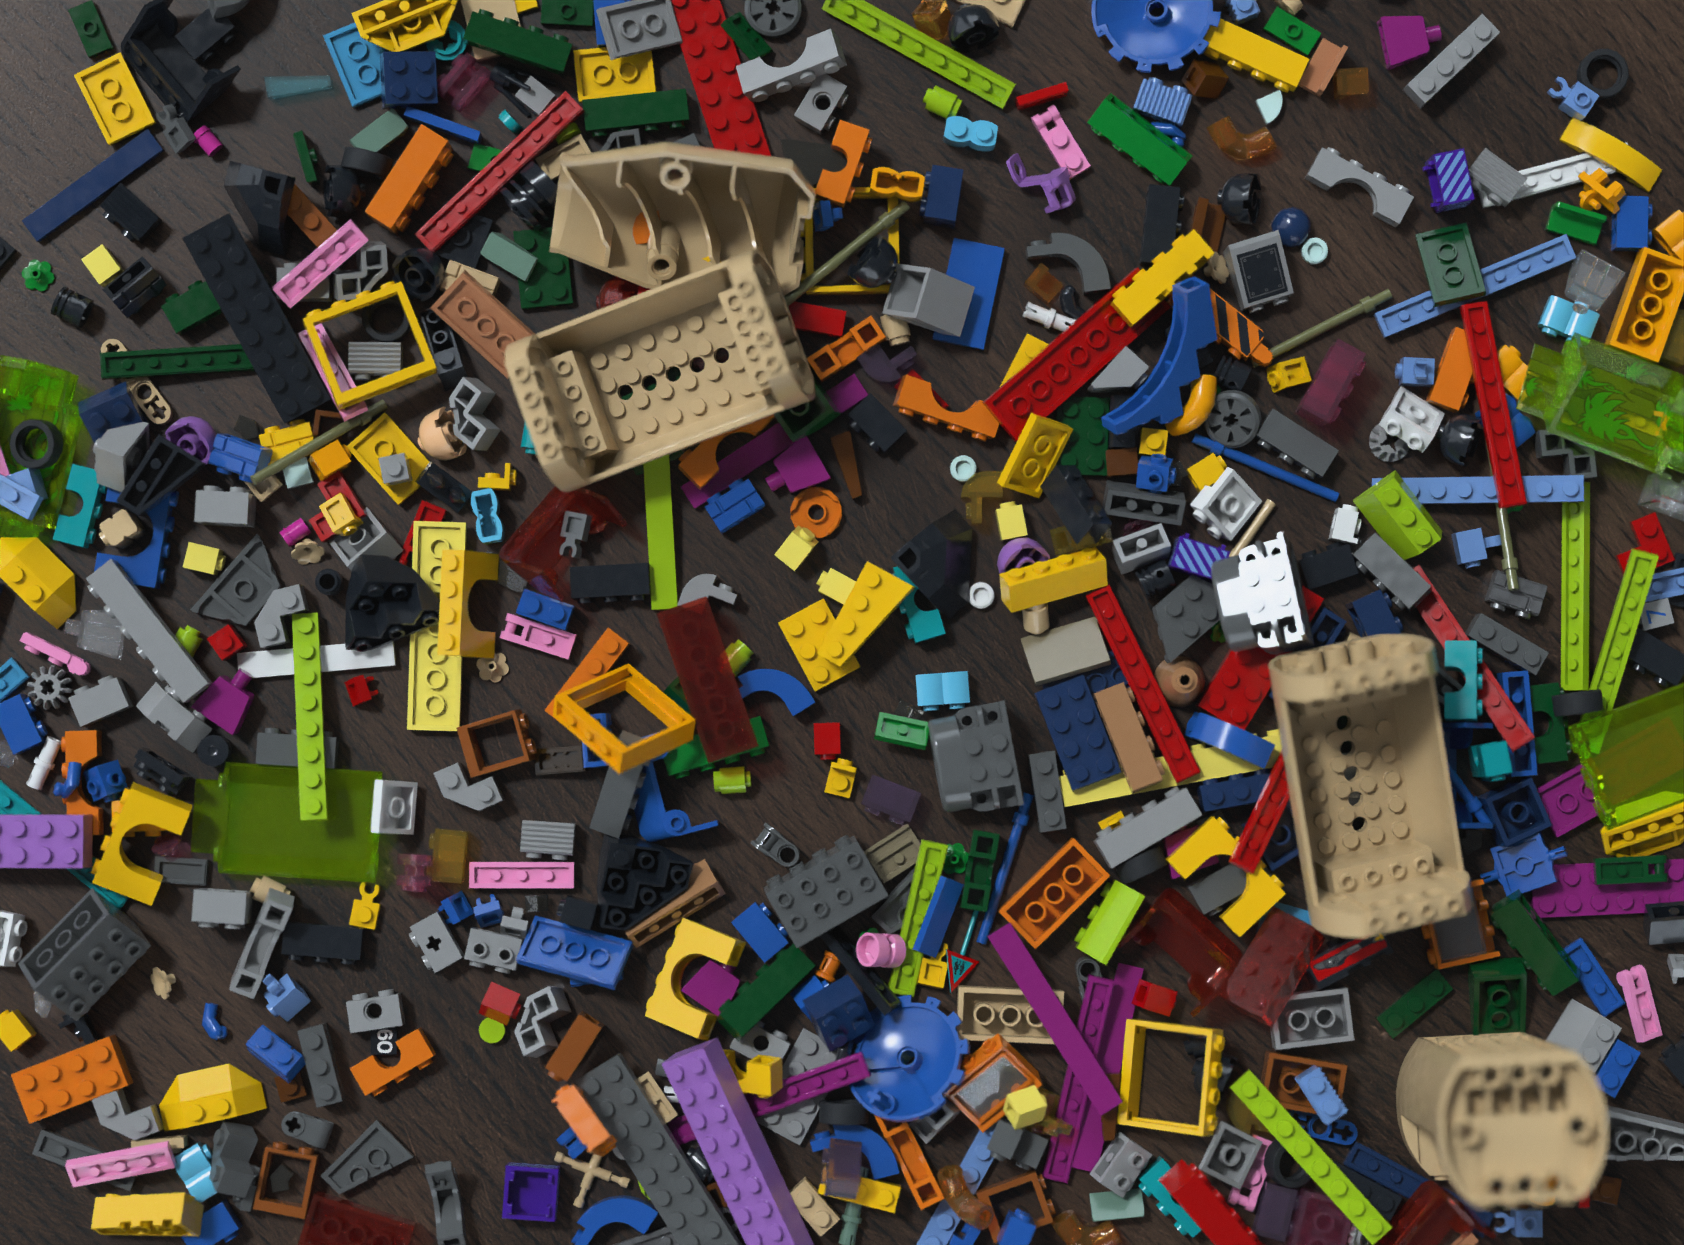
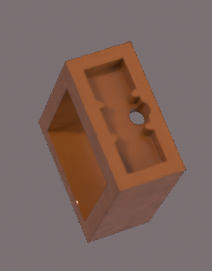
M521 709L456 728L471 778L536 759L534 755L537 753L534 740L530 739L527 730L529 728V720L527 715L522 713ZM513 719L524 756L485 767L475 730Z
M582 1011L545 1066L549 1070L547 1074L558 1082L562 1080L567 1082L604 1024Z
M273 1141V1145L269 1144L265 1147L253 1209L305 1219L309 1214L320 1154L314 1153V1148L299 1146V1150L288 1148V1143ZM274 1154L311 1161L302 1204L265 1197Z
M1031 1170L976 1190L994 1243H997L996 1238L1000 1227L989 1196L1032 1181L1044 1214L1043 1217L1033 1220L1036 1228L1053 1222L1051 1215L1056 1214L1051 1199L1046 1200L1042 1190L1047 1189L1042 1174L1037 1175L1035 1170Z

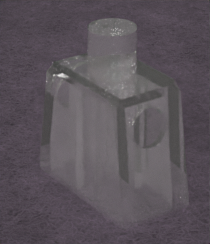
M1582 249L1571 264L1565 289L1566 297L1575 301L1572 306L1573 310L1578 314H1586L1588 309L1598 311L1626 272Z
M83 610L81 621L66 620L65 634L78 636L77 647L113 659L122 660L126 636L120 630L122 624L117 618L112 619L105 610Z

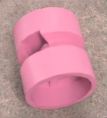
M867 932L859 938L856 954L863 966L896 968L905 959L906 945L900 935Z

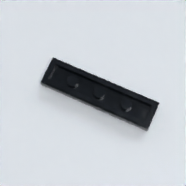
M838 925L819 935L884 1016L901 1004L900 1000L873 967L863 966L859 962L855 945Z

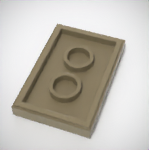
M1095 616L1050 629L1041 634L1020 638L1035 686L1111 664Z

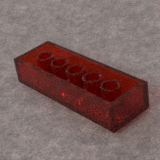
M707 596L656 613L692 717L696 720L695 726L708 763L758 747L757 738Z

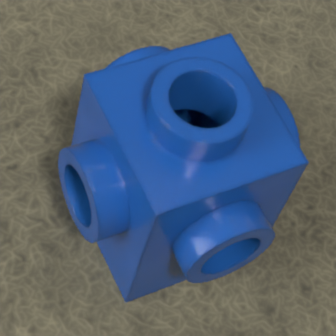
M1163 454L1142 455L1138 462L1136 488L1148 489L1151 493L1167 492L1170 484H1174L1176 480L1177 468H1172L1173 459L1167 458Z
M118 760L95 766L83 772L87 782V789L92 796L93 802L104 799L105 803L119 799V793L123 792L125 788L128 789L126 777L121 770Z

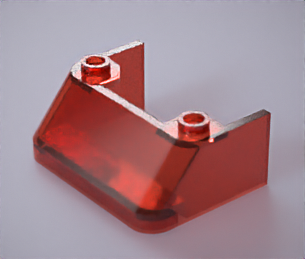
M555 486L499 552V556L504 563L537 591L560 601L565 597L556 587L558 574L553 568L563 557L560 555V547L566 541V538L561 537L560 534L565 511L593 516L589 534L602 532L608 522L622 527L628 524L606 496L583 487L571 492H563Z
M1166 888L1129 927L1117 945L1121 949L1131 938L1136 943L1144 946L1149 945L1154 940L1190 973L1191 976L1187 981L1190 993L1199 1000L1190 1013L1193 1017L1219 995L1242 961L1240 949L1178 891L1172 888Z
M1425 1181L1389 1222L1392 1228L1374 1245H1438L1451 1228L1459 1234H1468L1475 1228L1492 1239L1497 1235L1470 1208L1434 1181Z

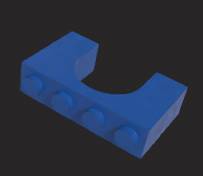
M108 487L106 501L120 504L116 500L122 492ZM174 491L147 513L153 524V537L149 546L143 552L130 557L97 553L94 572L107 561L113 559L119 563L135 585L160 589V584H164L166 579V569L163 568L164 559L168 558L170 554L171 544L167 540L169 532L172 533L174 529L175 518L171 517L173 506H177L179 492Z

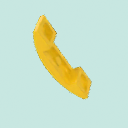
M1576 118L1571 119L1559 141L1580 153L1585 152L1626 176L1627 181L1648 193L1662 171L1651 160L1624 142Z

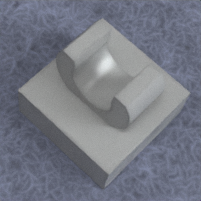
M513 907L511 917H502L500 925L502 934L520 938L526 937L529 921L523 920V908Z
M1668 954L1667 964L1673 984H1677V978L1684 977V954Z

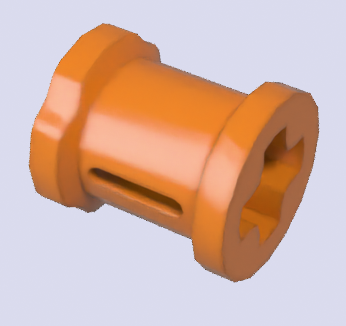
M825 950V957L819 969L814 971V974L833 983L836 981L835 976L841 962L833 953Z

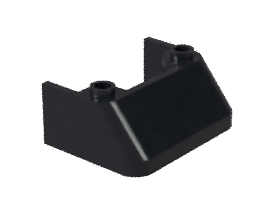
M153 0L144 5L120 45L121 52L165 106L172 104L177 111V118L184 117L185 121L188 122L227 91L241 68L237 65L224 73L213 68L205 73L174 37L178 30V21L176 16L168 9L173 0Z

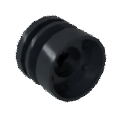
M531 161L519 172L525 184L521 186L516 181L511 180L509 183L516 192L512 194L506 187H503L500 193L504 196L507 206L523 223L538 231L542 226L535 217L539 215L544 221H549L544 208L548 206L555 211L558 186L537 164Z

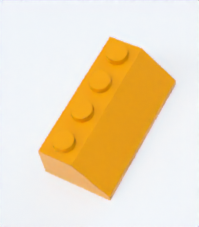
M1643 247L1637 252L1603 348L1627 357L1659 362L1684 293V261L1647 247Z

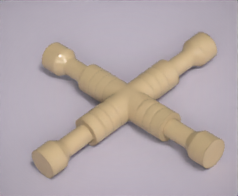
M557 1151L554 1158L555 1162H564L571 1165L572 1168L585 1173L580 1185L582 1187L581 1191L573 1203L574 1206L579 1208L584 1207V1198L587 1191L590 1190L595 1177L605 1181L611 1180L626 1189L630 1179L613 1175L611 1171L599 1167L602 1156L592 1154L589 1163L577 1158L572 1160V1158L566 1157L564 1153Z

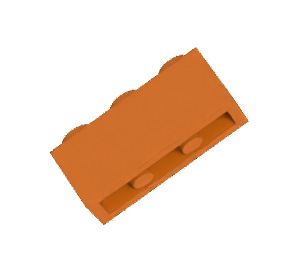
M1458 327L1451 330L1434 377V385L1431 386L1426 402L1453 413L1459 411L1460 408L1464 409L1469 394L1465 393L1468 384H1473L1474 382L1465 331Z

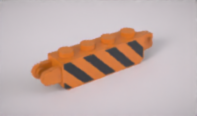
M1210 289L1218 339L1214 343L1219 345L1221 342L1229 348L1227 350L1228 354L1238 361L1242 359L1246 362L1250 358L1259 366L1268 367L1272 362L1271 360H1273V355L1262 344L1264 338L1263 330ZM1172 292L1166 297L1168 300L1166 303L1173 309Z

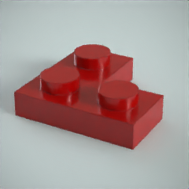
M337 471L317 484L327 501L341 492L347 498L357 517L362 519L367 515L342 471ZM322 512L309 519L321 542L325 543L337 535L331 530Z
M1656 512L1629 522L1639 545L1634 549L1658 554L1659 558L1656 568L1675 560ZM1631 550L1615 556L1623 576Z

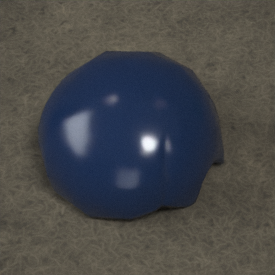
M1289 207L1280 210L1276 214L1271 228L1272 232L1279 231L1282 245L1296 247L1300 246L1308 238L1311 232V222L1309 216L1302 209Z

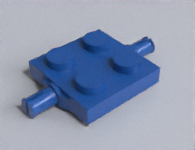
M1537 832L1507 847L1497 846L1491 848L1494 870L1480 874V877L1484 879V885L1498 880L1503 885L1506 896L1518 889L1524 894L1558 882L1554 870V860L1567 857L1568 853L1562 852L1566 850L1565 846L1549 850L1542 833Z

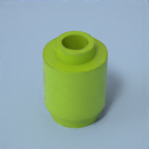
M935 85L933 90L928 88L922 102L926 104V110L947 119L957 115L963 100L958 99V95Z
M187 625L185 629L180 627L175 636L193 658L203 639L199 637L200 631Z
M738 639L735 643H731L717 658L716 662L719 665L716 669L726 678L730 675L735 678L751 661L750 657L753 655V652Z
M744 766L720 768V771H713L715 792H721V794L747 792L746 787H751L750 771H745Z

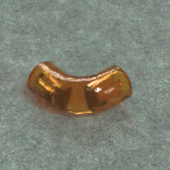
M1227 116L1207 127L1211 138L1217 146L1234 158L1251 160L1276 150V144L1265 126L1249 134L1241 133L1234 126L1230 116Z
M948 1165L941 1168L937 1173L939 1185L944 1199L953 1212L960 1219L979 1230L988 1228L993 1221L994 1210L990 1205L978 1200L972 1194L966 1184L963 1169L958 1165Z
M1066 1210L1053 1218L1051 1223L1057 1235L1067 1245H1118L1122 1243L1121 1237L1111 1220H1107L1094 1227H1087L1079 1221L1073 1210Z

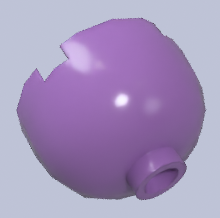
M195 416L183 417L173 423L165 432L166 439L204 463H208L217 434L207 421Z
M1016 538L1004 545L999 552L997 567L999 574L1013 568H1022L1038 561H1047L1050 559V556L1037 541L1030 538Z

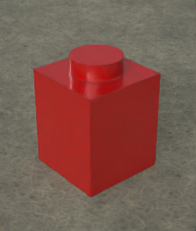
M227 624L207 638L222 661H228L248 647L234 625Z
M840 722L814 723L815 755H820V760L836 759L835 754H841Z
M1139 979L1131 1004L1170 1017L1171 1011L1176 1005L1178 992Z
M491 982L481 1003L479 1014L507 1026L511 1018H517L522 1005L518 1003L520 994Z

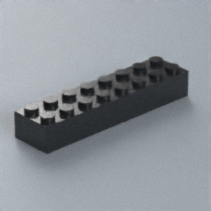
M230 213L183 237L184 243L284 424L330 400L331 397Z

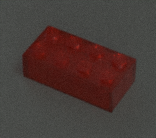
M1273 906L1220 996L1230 1006L1272 1028L1320 949L1325 937L1312 925Z
M317 1191L313 1195L298 1245H411L418 1222Z

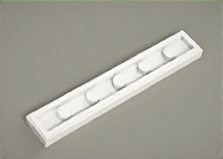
M1587 153L1524 169L1518 172L1524 175L1527 180L1512 200L1582 182L1578 175L1583 171L1588 175L1598 168L1602 169L1607 175L1617 173V171ZM1481 189L1478 191L1483 208L1495 205L1487 198L1488 194Z
M394 641L365 652L346 650L345 644L320 646L322 672L396 666ZM293 648L237 653L238 670L241 668L253 676L252 678L294 675Z

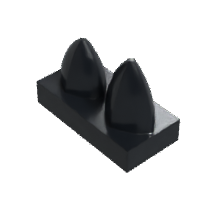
M432 461L428 463L415 481L457 513L472 495L470 489Z

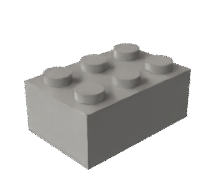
M1341 986L1266 996L1272 1048L1275 1050L1354 1041L1347 987Z

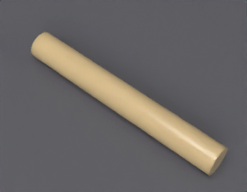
M1269 499L1266 500L1230 552L1229 557L1239 555L1240 551L1249 545L1276 506L1274 502Z

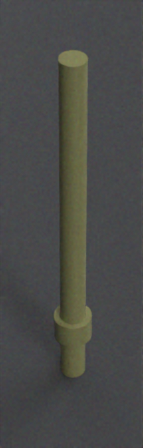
M902 201L889 213L884 212L879 216V221L802 281L798 288L785 295L787 305L792 304L885 228L888 230L895 225L894 221L910 209L908 204Z
M1389 289L1371 298L1367 296L1359 300V304L1268 350L1272 353V358L1274 359L1362 313L1368 314L1374 311L1376 306L1393 298ZM1249 359L1253 368L1259 366V364Z
M384 400L368 407V411L337 425L251 475V481L254 485H257L358 425L364 426L372 421V417L388 409L387 404Z
M1488 454L1490 473H1491V476H1493V474H1492V469H1491V464H1490V459H1489V454ZM1495 503L1504 558L1501 560L1502 569L1506 572L1508 591L1519 590L1516 573L1518 562L1513 553L1507 508L1499 509L1498 503Z

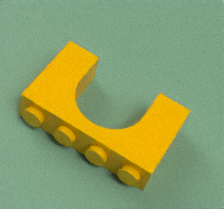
M442 550L437 655L494 658L495 632L479 631L472 625L468 614V597L473 584L477 580H498L499 554L469 550Z
M133 782L131 789L125 788L120 799V803L124 804L121 813L115 812L110 826L114 828L111 837L105 836L100 850L105 851L102 860H95L90 873L95 875L93 884L152 906L164 875L140 867L130 861L124 853L122 838L129 829L140 824H152L181 835L193 805Z
M1210 816L1165 860L1183 879H1186L1208 858L1218 854L1231 856L1239 837L1237 836L1234 839L1227 832L1230 827L1221 817L1215 819ZM1261 860L1254 874L1245 872L1246 885L1242 895L1219 916L1238 937H1241L1286 894L1282 890L1284 884L1274 874L1270 877L1263 870L1266 865Z
M682 918V921L675 929V939L672 947L666 952V962L663 970L656 978V988L653 996L647 1001L645 1016L697 1039L709 1040L718 1016L695 1007L687 1001L681 991L683 972L691 961L702 956L737 967L746 942L696 921Z

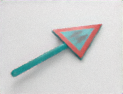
M977 910L973 911L960 954L946 949L950 993L979 963V961L965 956L979 913Z

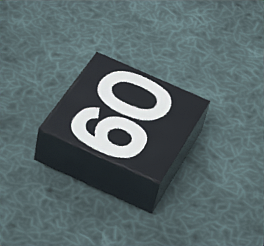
M398 1027L371 1030V1055L398 1054V1046L395 1043L398 1040Z

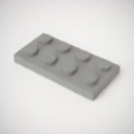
M803 1027L782 1066L783 1079L835 1061L838 1048L829 1052L817 1034ZM828 1092L755 1119L757 1123L800 1145L819 1111V1102L826 1098Z

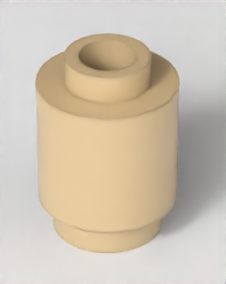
M885 314L880 317L883 332L886 336L885 340L886 342L889 341L890 347L910 342L909 336L911 333L908 322Z
M1048 603L1022 610L1023 626L1026 631L1032 634H1041L1049 628Z
M263 875L262 879L256 878L250 889V892L254 893L252 899L262 904L269 888L288 895L291 893V891L285 889V885Z

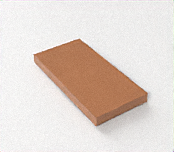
M466 270L430 308L507 379L509 378L505 366V349L507 345L535 334Z

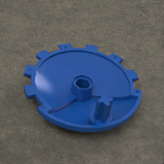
M1092 0L1094 30L1098 38L1106 35L1109 42L1113 45V48L1108 53L1118 62L1124 56L1137 62L1136 70L1144 73H1150L1152 65L1168 64L1169 71H1174L1184 66L1181 59L1188 56L1194 50L1201 55L1210 44L1204 40L1210 25L1218 27L1221 19V12L1213 11L1212 0ZM1154 8L1164 9L1163 14L1159 17L1151 15V11Z
M912 995L897 997L901 1004L885 1016L878 1007L870 1012L875 1027L853 1039L854 1044L857 1045L855 1053L863 1051L872 1076L849 1084L850 1089L865 1109L882 1119L894 1122H908L927 1117L946 1104L943 1096L953 1083L959 1086L964 1080L965 1072L960 1070L962 1055L970 1053V1044L968 1039L961 1040L956 1028L963 1022L954 1011L947 1017L938 1009L941 1001L929 996L925 1004L912 1002ZM915 1057L914 1061L908 1065L910 1059Z

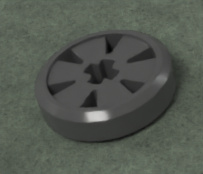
M745 0V17L750 26L761 36L768 38L785 36L797 26L800 20V0ZM771 3H777V8L780 11L779 13L775 12V15H770L766 6H771Z
M1238 390L1223 391L1216 395L1215 405L1209 417L1204 421V427L1214 442L1217 441L1227 448L1242 447L1248 444L1258 433L1261 427V412L1255 400L1248 394ZM1231 413L1236 415L1235 419H1238L1233 425L1229 423L1230 419H1226Z

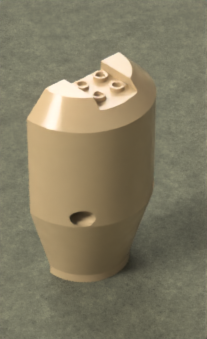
M661 142L579 155L562 154L549 252L565 255L642 287L654 289L720 263V260L723 262L744 252L757 249L764 255L772 267L785 296L800 285L804 241L800 236L801 231L804 229L805 219H811L815 189L792 159L673 142ZM641 212L644 213L650 231L647 244H636L633 236L634 222ZM709 256L710 261H705L703 258Z

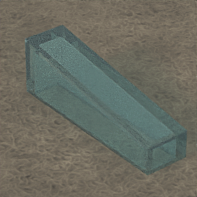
M330 76L264 77L269 100L333 89V82Z

